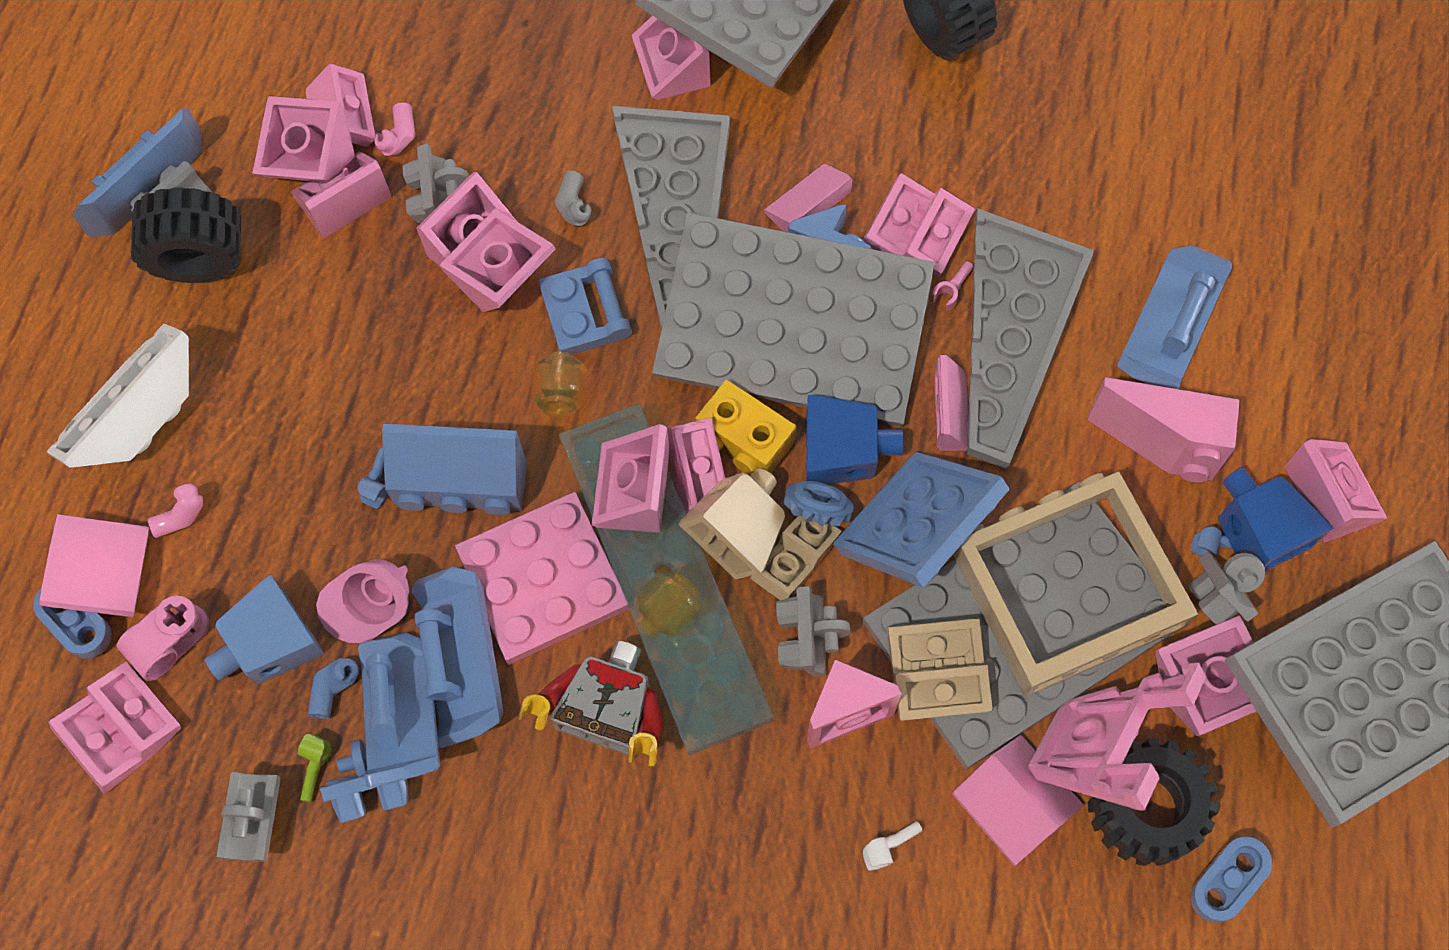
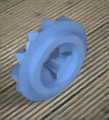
M817 481L794 483L786 488L784 504L791 509L793 515L804 517L806 522L814 521L821 526L825 523L832 526H840L841 523L850 521L854 510L853 503L839 489Z

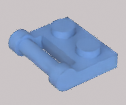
M597 258L590 261L586 266L538 279L561 358L624 340L632 334L629 320L623 318L610 277L613 274V270L607 258ZM592 283L596 284L608 322L605 326L596 328L583 287Z

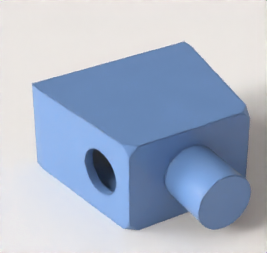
M270 575L217 620L215 626L226 645L204 660L218 681L241 668L245 675L254 683L260 684L319 658L325 653L282 586Z

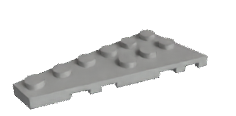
M612 106L619 145L662 330L687 212L719 218L730 131V116Z
M978 208L975 216L967 454L1008 470L1094 250Z

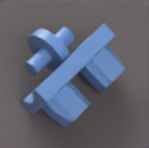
M362 739L351 742V756L337 759V767L340 773L353 769L356 770V773L327 781L326 786L320 788L323 802L331 800L340 823L365 816L367 811L362 796V791L377 787L383 810L406 805L409 801L407 779L370 787L366 786L364 776L367 771L366 747Z

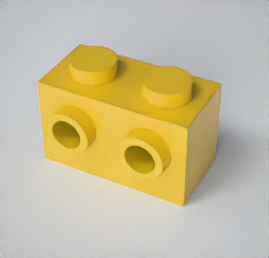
M727 379L695 418L696 421L706 418L712 419L719 451L721 450L733 458L734 465L749 476L758 468L772 473L796 441L795 424Z

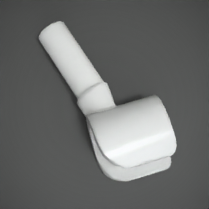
M916 821L894 835L872 840L864 847L862 852L867 869L872 871L893 864L889 849L899 846L922 832L921 825Z

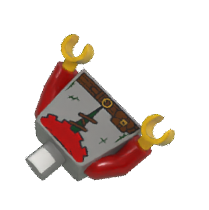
M616 641L609 662L588 656L582 665L571 666L551 681L538 695L533 694L524 698L519 714V720L521 721L529 714L538 716L535 729L542 730L546 725L548 715L552 713L550 721L555 730L628 755V762L633 763V758L637 754H646L649 756V766L656 764L657 744L664 726L658 694L650 689L647 676L634 671L641 649L624 641Z

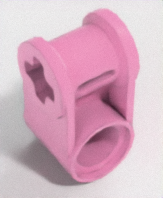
M171 596L163 600L142 621L128 629L120 637L116 647L145 681H152L168 672L182 655L203 639L209 629V617L203 609L194 605L186 597ZM170 608H175L176 610L172 612ZM182 615L186 620V622L183 625L179 620Z

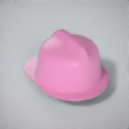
M373 559L352 566L330 581L319 593L316 603L318 618L323 627L339 640L347 643H362L375 638L398 623L405 616L409 604V585L405 577L408 568L405 565L398 568L395 564L386 560Z

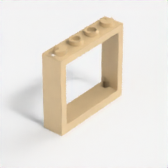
M1119 471L1104 477L1103 473L1092 475L1079 484L1078 489L1066 494L1063 490L1054 491L1043 497L1039 501L1040 505L1026 511L1023 507L1014 508L1004 513L999 518L1000 522L988 527L979 524L968 536L967 541L953 554L1024 697H1028L1187 627L1198 615ZM1107 498L1167 608L1036 664L979 552Z

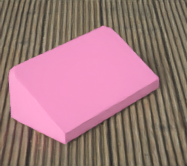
M824 163L765 208L764 213L782 231L788 232V227L793 220L830 209L849 195L852 189V178L848 174Z
M940 355L934 371L937 448H939V451H966L968 438L967 375L947 355Z
M711 418L667 427L670 449L669 463L679 506L683 513H689L719 481L725 479Z

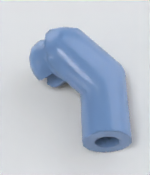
M339 658L315 674L307 716L318 719H330L333 697L352 685L358 677L359 667L354 660Z

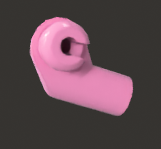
M408 103L395 104L392 107L394 128L391 131L384 129L382 134L377 133L375 136V146L384 155H398L415 138L412 106Z
M188 483L177 487L173 493L177 499L173 509L148 518L150 530L155 538L189 527L194 523L203 507V496L198 495L196 485Z

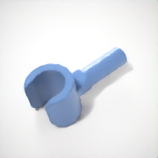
M379 448L368 477H363L358 484L361 501L375 509L383 505L388 494L385 490V485L379 482L384 469L383 448Z
M1206 527L1201 532L1195 534L1191 552L1201 557L1210 552L1216 557L1219 547L1225 549H1232L1228 538L1222 535V531L1215 527Z

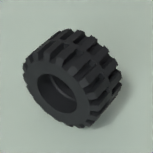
M903 0L907 16L915 32L927 48L942 59H951L993 36L997 27V10L994 0Z
M173 187L172 189L155 190V193H147L141 196V200L135 202L132 216L131 258L141 270L164 280L182 283H204L223 279L225 276L233 274L236 268H239L241 255L240 210L237 206L232 205L230 200L219 197L218 194L202 191L201 189Z
M1148 738L1143 744H1140L1137 740L1132 742L1123 761V764L1152 763L1160 777L1158 783L1169 791L1175 804V817L1171 826L1167 828L1150 826L1140 820L1132 808L1096 797H1092L1088 801V812H1094L1096 817L1091 822L1094 831L1102 830L1106 837L1101 842L1107 848L1113 845L1118 848L1119 852L1116 856L1125 861L1133 857L1136 859L1137 865L1147 866L1152 862L1159 866L1165 865L1172 860L1176 861L1199 847L1205 841L1204 836L1211 833L1214 828L1215 822L1211 820V817L1218 813L1219 802H1213L1211 797L1218 792L1216 783L1206 782L1204 777L1210 771L1205 763L1198 768L1192 762L1197 756L1189 749L1183 754L1177 752L1179 743L1168 740L1164 745H1159L1158 738Z

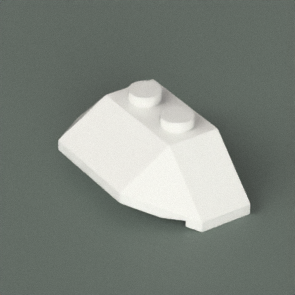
M163 324L154 333L155 335L152 338L146 340L71 420L59 435L58 441L51 445L47 453L69 468L131 461L135 455L145 451L152 442V436L165 422L172 420L179 413L181 404L189 396L188 336L181 330Z

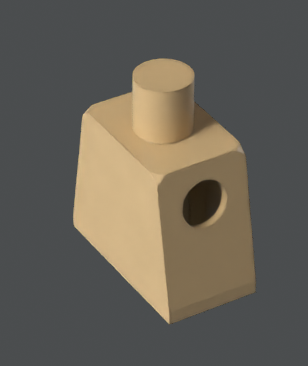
M759 468L755 469L751 476L739 473L722 479L689 511L678 525L735 579L762 573L785 518L784 510L769 496L777 481L770 472Z

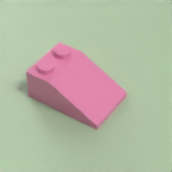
M1105 377L1088 412V421L1169 474L1181 475L1184 480L1189 482L1212 481L1235 449L1239 399Z

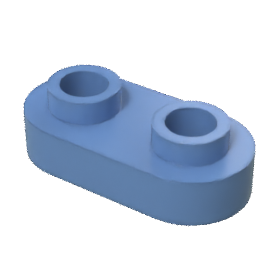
M41 589L37 592L33 602L36 616L68 651L77 657L88 659L96 657L106 650L111 641L112 631L110 625L100 613L70 609L57 613V608L39 606ZM90 631H95L93 640L89 643H84L85 635Z
M1239 837L1225 845L1192 886L1190 900L1194 911L1202 919L1211 923H1222L1234 918L1271 872L1272 858L1267 847L1252 837ZM1238 855L1248 859L1250 863L1248 872L1238 868L1236 864ZM1209 890L1216 891L1220 895L1221 904L1219 907H1214L1208 902L1207 893Z

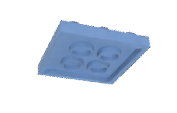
M915 452L833 542V545L840 555L924 588L938 574L940 568L954 552L967 541L968 536L982 520L995 509L997 503L1010 489L1001 476Z

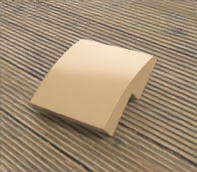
M979 618L887 627L893 683L898 685L901 692L897 706L900 721L993 711L988 665L984 664Z

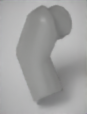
M566 171L554 204L568 224L582 226L587 223L592 212L590 205L587 204L585 206L578 197L584 177L578 172Z

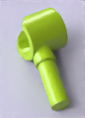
M306 734L298 748V755L310 761L306 769L307 772L300 800L312 802L318 772H320L321 766L327 762L332 754V746L329 741L317 735Z

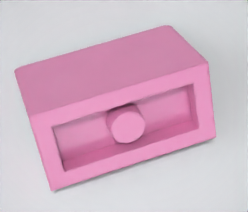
M330 63L306 88V98L340 101L344 105L352 143L368 147L375 140V131L364 74Z

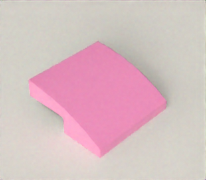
M900 173L885 197L863 241L871 245L873 250L933 261L935 264L932 275L940 276L975 208L942 188L934 194Z
M57 514L39 606L134 617L149 527Z
M124 662L86 687L88 696L49 721L50 728L104 794L135 772L181 729L180 724L127 662Z

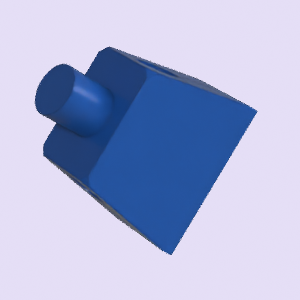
M808 395L806 411V481H817L829 485L871 479L875 477L878 455L902 456L903 431L877 429V407L847 400Z
M1241 468L1230 474L1222 482L1233 497V500L1218 516L1219 524L1235 554L1250 553L1255 555L1265 567V572L1312 549L1333 529L1325 518L1285 478L1277 477L1258 486L1247 470Z

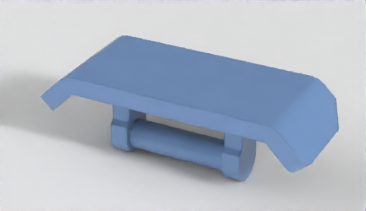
M189 108L180 110L156 134L146 130L139 137L140 140L102 176L98 175L91 181L96 189L77 206L72 214L88 236H105L117 233L132 219L133 212L131 209L133 207L130 205V201L140 192L150 193L160 183V174L169 165L178 167L183 161L191 164L200 155L202 133Z
M1193 245L1171 249L1117 367L1131 377L1149 385L1178 389L1220 292L1232 269V262Z
M450 567L416 580L412 587V593L422 611L415 613L414 616L416 627L420 629L428 682L425 686L427 699L436 700L439 719L437 737L440 748L482 735L498 724L503 716V703L482 583L475 571Z
M406 632L362 642L358 647L363 682L367 771L364 774L366 786L370 787L412 778L438 770L440 759L434 700L427 699L425 686L428 682L421 638Z

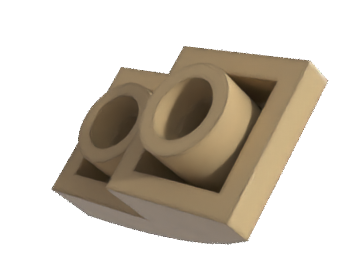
M798 516L782 533L780 541L772 549L762 573L752 575L750 579L780 601L793 597L797 592L796 588L801 587L833 547V542L841 535L842 531L828 523L821 526L814 521L806 522L804 517Z

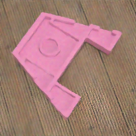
M1191 663L1182 666L1184 674L1163 680L1160 673L1144 677L1138 688L1120 692L1118 687L1114 686L1071 699L1058 709L1028 765L1035 779L1136 810H1145L1160 777L1152 763L1123 764L1124 758L1134 738L1138 735L1139 728L1149 709L1194 705L1207 677L1200 664Z

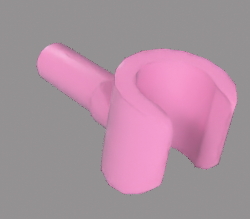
M966 261L950 282L938 283L933 290V302L937 300L940 294L948 293L952 298L947 303L946 310H953L957 305L958 290L974 268L973 264Z

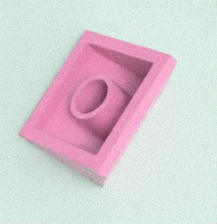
M651 16L631 35L652 99L660 100L711 87L709 52L705 47L654 16Z
M268 96L252 172L253 175L257 177L328 183L355 157L344 105L340 101Z
M360 151L355 153V157L328 183L307 181L291 191L295 200L323 239L392 198L377 161Z
M473 172L416 227L427 257L438 265L495 208L517 221L477 172Z
M495 208L439 266L483 312L499 308L551 255L555 247L551 242Z
M659 424L602 443L592 526L661 533L670 453L666 426Z
M1310 439L1302 444L1285 465L1297 491L1332 526L1333 529L1323 538L1324 543L1388 519L1347 442Z
M1240 615L1155 651L1158 670L1163 680L1184 674L1182 666L1191 663H1199L1207 676L1193 706L1170 707L1197 737L1257 712L1224 661L1254 643Z
M835 660L810 719L807 737L810 749L894 716L901 697L898 685Z
M1019 735L995 752L952 793L955 799L1014 867L1084 806L1071 790L1035 779L1028 765L1036 751L1022 735Z

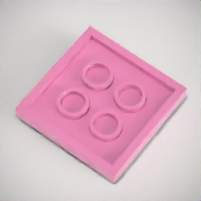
M576 492L455 545L465 569L475 571L482 583L489 624L508 665L630 609L629 603Z

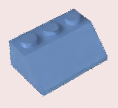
M383 424L385 490L394 505L409 511H419L424 506L440 507L442 510L450 513H464L467 511V508L484 509L486 513L492 515H508L510 511H522L528 463L517 431Z

